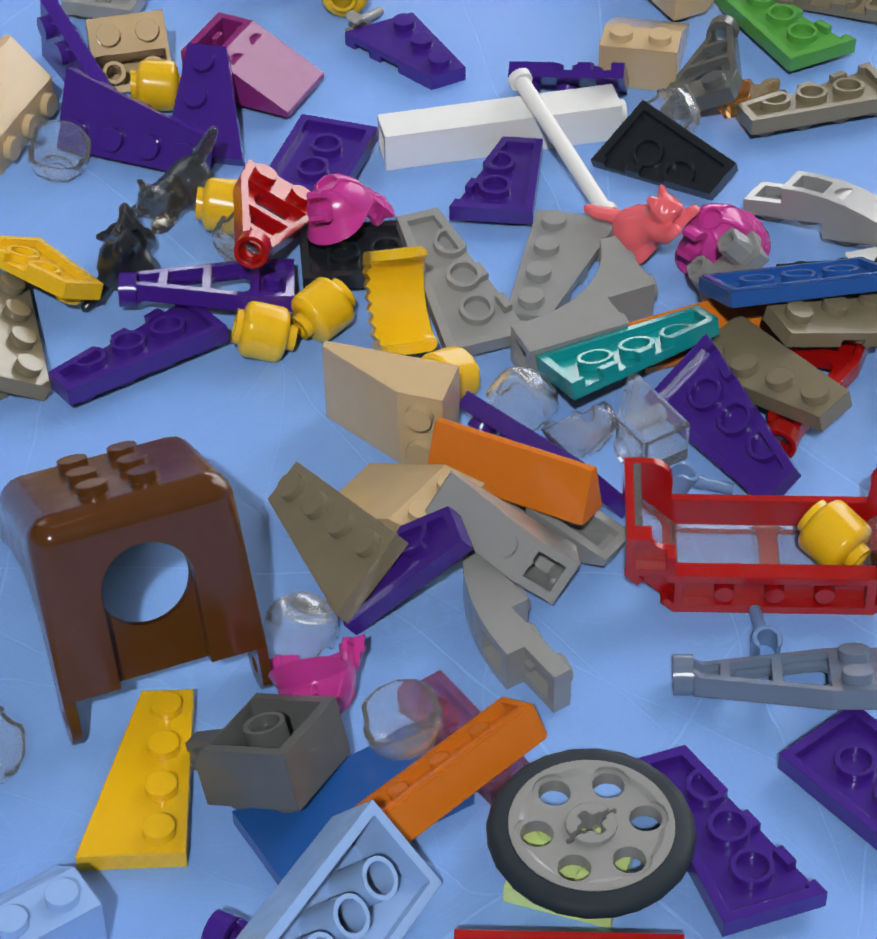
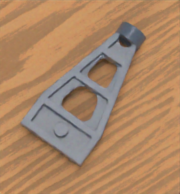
M851 642L842 644L839 648H821L703 662L693 658V654H673V696L694 695L695 697L828 710H877V648H869L865 644ZM824 672L828 674L829 684L786 682L783 677L794 674ZM771 677V680H761V679H758V678Z

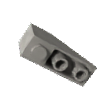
M453 470L450 471L425 509V513L430 514L450 506L461 516L473 546V551L510 580L552 605L580 565L577 544Z

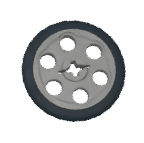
M570 749L546 755L525 765L503 785L491 804L486 822L488 849L496 868L512 888L535 905L557 914L583 919L615 918L638 912L661 900L684 877L693 861L697 842L694 816L682 792L665 774L645 761L624 753L602 749ZM601 784H613L619 787L622 793L614 798H603L593 790ZM557 791L565 794L569 800L562 805L552 806L542 802L540 797L546 792ZM640 816H648L657 820L660 826L652 831H641L632 826L631 821ZM598 827L601 828V834L599 835L593 831ZM583 828L587 830V832L584 834L581 832V829ZM539 831L546 833L552 840L547 845L533 847L527 845L522 840V837L527 833ZM631 857L641 861L644 868L636 873H625L618 870L614 863L621 858ZM577 865L585 868L589 875L580 881H569L563 878L559 871L566 866Z

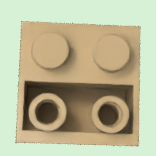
M163 9L85 19L89 51L111 85L123 94L131 93V70H137L139 62L142 60H171Z

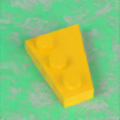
M0 236V269L55 295L56 299L64 303L77 305L81 304L82 300H100L104 284L42 238Z

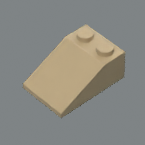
M615 16L604 26L599 44L598 66L603 68V70H611L612 62L625 63L629 77L628 88L665 91L670 83L676 81L677 74L680 72L690 23Z
M326 340L322 345L326 416L395 461L402 464H427L435 421L440 417L460 424L459 365Z
M369 463L339 492L396 533L401 525L428 515L425 513V509L451 470L484 490L485 483L446 464Z

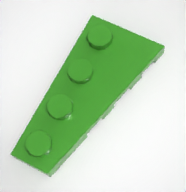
M777 0L714 1L721 10L733 17L747 34L789 72L802 70L807 66L855 52V38L848 34L839 37L831 33L832 26L821 19L813 23L803 17V10L793 4H779L776 2Z

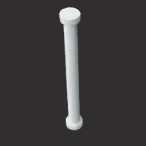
M519 68L513 71L508 77V84L512 90L519 92L589 203L618 209L614 202L608 201L532 84L533 77L527 68Z

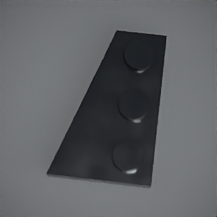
M644 100L639 103L591 159L593 167L659 186L662 184L666 188L711 201L738 171L737 164Z

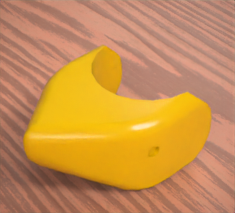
M422 246L363 253L362 265L364 268L362 274L365 277L363 286L367 290L365 299L368 302L366 311L370 315L368 319V324L371 327L369 335L373 339L372 346L374 350L410 355L431 352L435 350L438 344V339L434 336L426 307L424 264L428 253Z

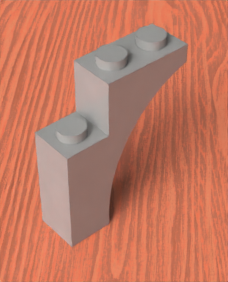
M616 235L600 239L599 268L592 281L578 296L550 313L511 325V362L529 387L549 381L538 372L535 355L628 327V323L653 316L654 299L658 296L655 279L651 274H647L637 262L634 253L631 250H627Z

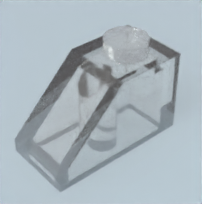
M637 373L628 376L616 417V437L613 441L614 451L619 461L624 464V457H650L660 459L671 466L687 459L690 423Z

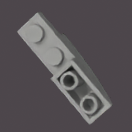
M797 171L785 184L761 181L743 198L744 210L761 216L764 220H796L803 225H816L820 223L822 225V239L839 241L840 244L847 246L857 244L877 246V195L843 180L816 173Z
M470 551L463 557V601L465 615L471 635L490 670L506 690L525 682L553 713L570 705L571 680L573 679L571 665L564 655L555 653L542 639L536 626L528 622V611L531 605L526 591L522 586L514 584L475 551Z

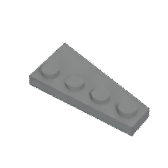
M439 208L397 216L396 228L403 246H422L427 250L428 256L424 264L426 307L442 348L458 346L464 348L471 355L510 347L511 325L525 322V320L520 321L512 310L513 304L503 292L499 293L488 279L489 273L480 261L476 263L467 252L466 243Z
M536 210L510 296V302L513 304L512 310L520 321H528L543 316L571 301L574 288L577 285L581 286L588 277L589 267L594 261H599L600 239L612 236V224L595 220L591 216L584 214L566 213L560 210Z

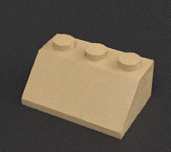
M3 35L0 39V175L6 171L13 161L18 159L22 150L37 136L38 131L47 120L55 114L58 105V99L53 90L52 77L12 36Z

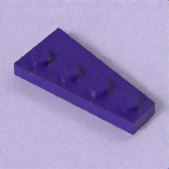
M66 67L57 148L202 179L209 177L215 137L171 115H165L151 108V105L139 99H133L117 91V88L85 75V72L75 67Z
M175 304L174 307L166 312L156 308L144 316L145 324L137 329L128 330L122 328L111 335L110 344L103 349L92 346L49 371L48 377L51 388L70 406L89 402L98 394L115 387L130 385L137 378L157 370H166L178 361L195 354L207 353L213 347L229 341L227 325L205 307Z
M467 391L461 399L460 408L472 417L467 423L469 427L584 463L473 393ZM598 474L602 506L623 519L625 516L623 494Z
M686 745L637 758L650 764L671 780L682 792L694 816L697 842L693 861L687 871L722 937L826 906L828 892L816 879L809 881L796 868L797 860L783 845L776 847L760 830L761 823L748 809L742 811L728 797V788Z

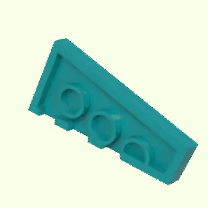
M696 305L535 355L537 369L542 376L575 401L694 347L705 334L710 338L720 335L718 318Z

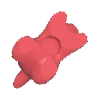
M662 184L658 187L657 196H650L647 199V204H637L622 210L592 204L584 205V212L593 219L612 224V236L616 235L625 248L634 253L639 265L650 257L660 243L666 245L674 240L682 232V228L701 211L696 204L683 208V204L676 197L669 194Z

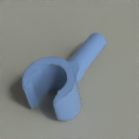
M680 461L671 468L673 475L672 494H687L692 487L730 495L733 493L734 483L698 475L696 469L687 462Z
M752 605L749 608V614L754 632L751 639L750 656L760 655L761 645L771 647L775 654L780 653L783 642L781 632L773 626L766 625L761 607L759 605Z

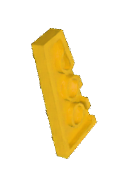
M193 689L141 691L75 856L78 871L188 867L192 765L185 743L194 734L195 698Z

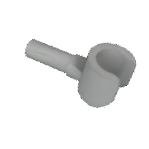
M377 7L361 15L354 10L348 11L346 19L352 22L353 25L345 28V32L370 25V21L384 14L383 8Z

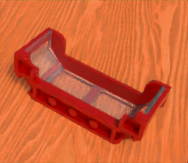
M624 457L622 494L625 502V576L636 585L645 581L660 593V603L672 612L749 613V608L752 605H759L762 613L874 615L877 613V468L870 476L867 497L672 494L673 475L667 463L650 457ZM820 500H824L827 503L841 500L870 525L872 532L866 545L871 549V553L861 565H818L799 547L800 531L797 529V525L806 512Z

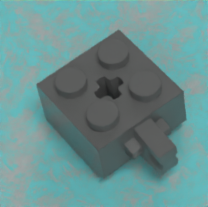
M256 693L223 729L196 731L185 743L186 749L190 754L193 770L198 771L208 805L231 806L234 809H271L281 813L300 812L351 752L336 697Z

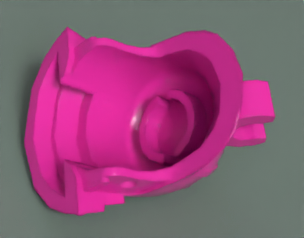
M340 173L323 176L314 185L312 192L306 194L308 200L307 215L309 219L307 237L310 243L316 245H331L349 238L362 226L366 217L370 219L374 226L382 224L385 218L395 217L393 206L386 200L385 196L367 188L359 180Z
M704 204L700 208L701 211L682 230L683 237L676 248L675 262L678 268L688 277L687 265L697 256L704 255L714 263L722 256L717 247L719 237L730 228H734L744 235L753 230L761 237V246L767 256H769L771 249L769 232L763 226L762 221L758 220L752 212L736 208L731 204Z
M365 634L352 638L343 637L342 642L339 644L340 652L330 656L300 659L299 655L295 654L275 655L274 658L269 659L271 671L268 677L277 688L278 694L336 697L340 714H342L349 708L355 696L356 673L361 665L360 659L366 651V646L364 645Z

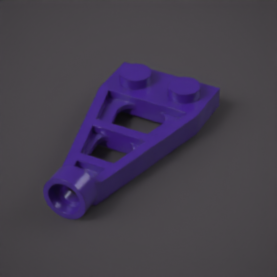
M267 259L263 266L256 269L243 267L237 261L137 272H119V306L138 307V303L148 301L237 311L238 308L244 309L250 301H260L283 306L289 312H293L291 302L294 297V259ZM240 279L250 281V289L244 292L215 289L212 287L215 282ZM202 284V287L186 286V285Z

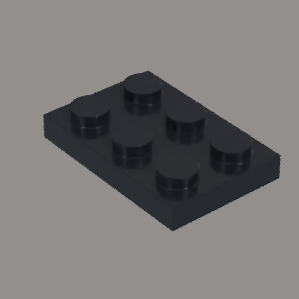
M396 220L383 221L379 226H374L372 222H363L362 226L352 236L331 245L310 243L307 237L308 226H305L299 232L303 289L318 277H325L330 280L334 278L339 279L349 289H365L363 286L365 277L362 274L364 268L362 265L363 253L404 247L396 228Z

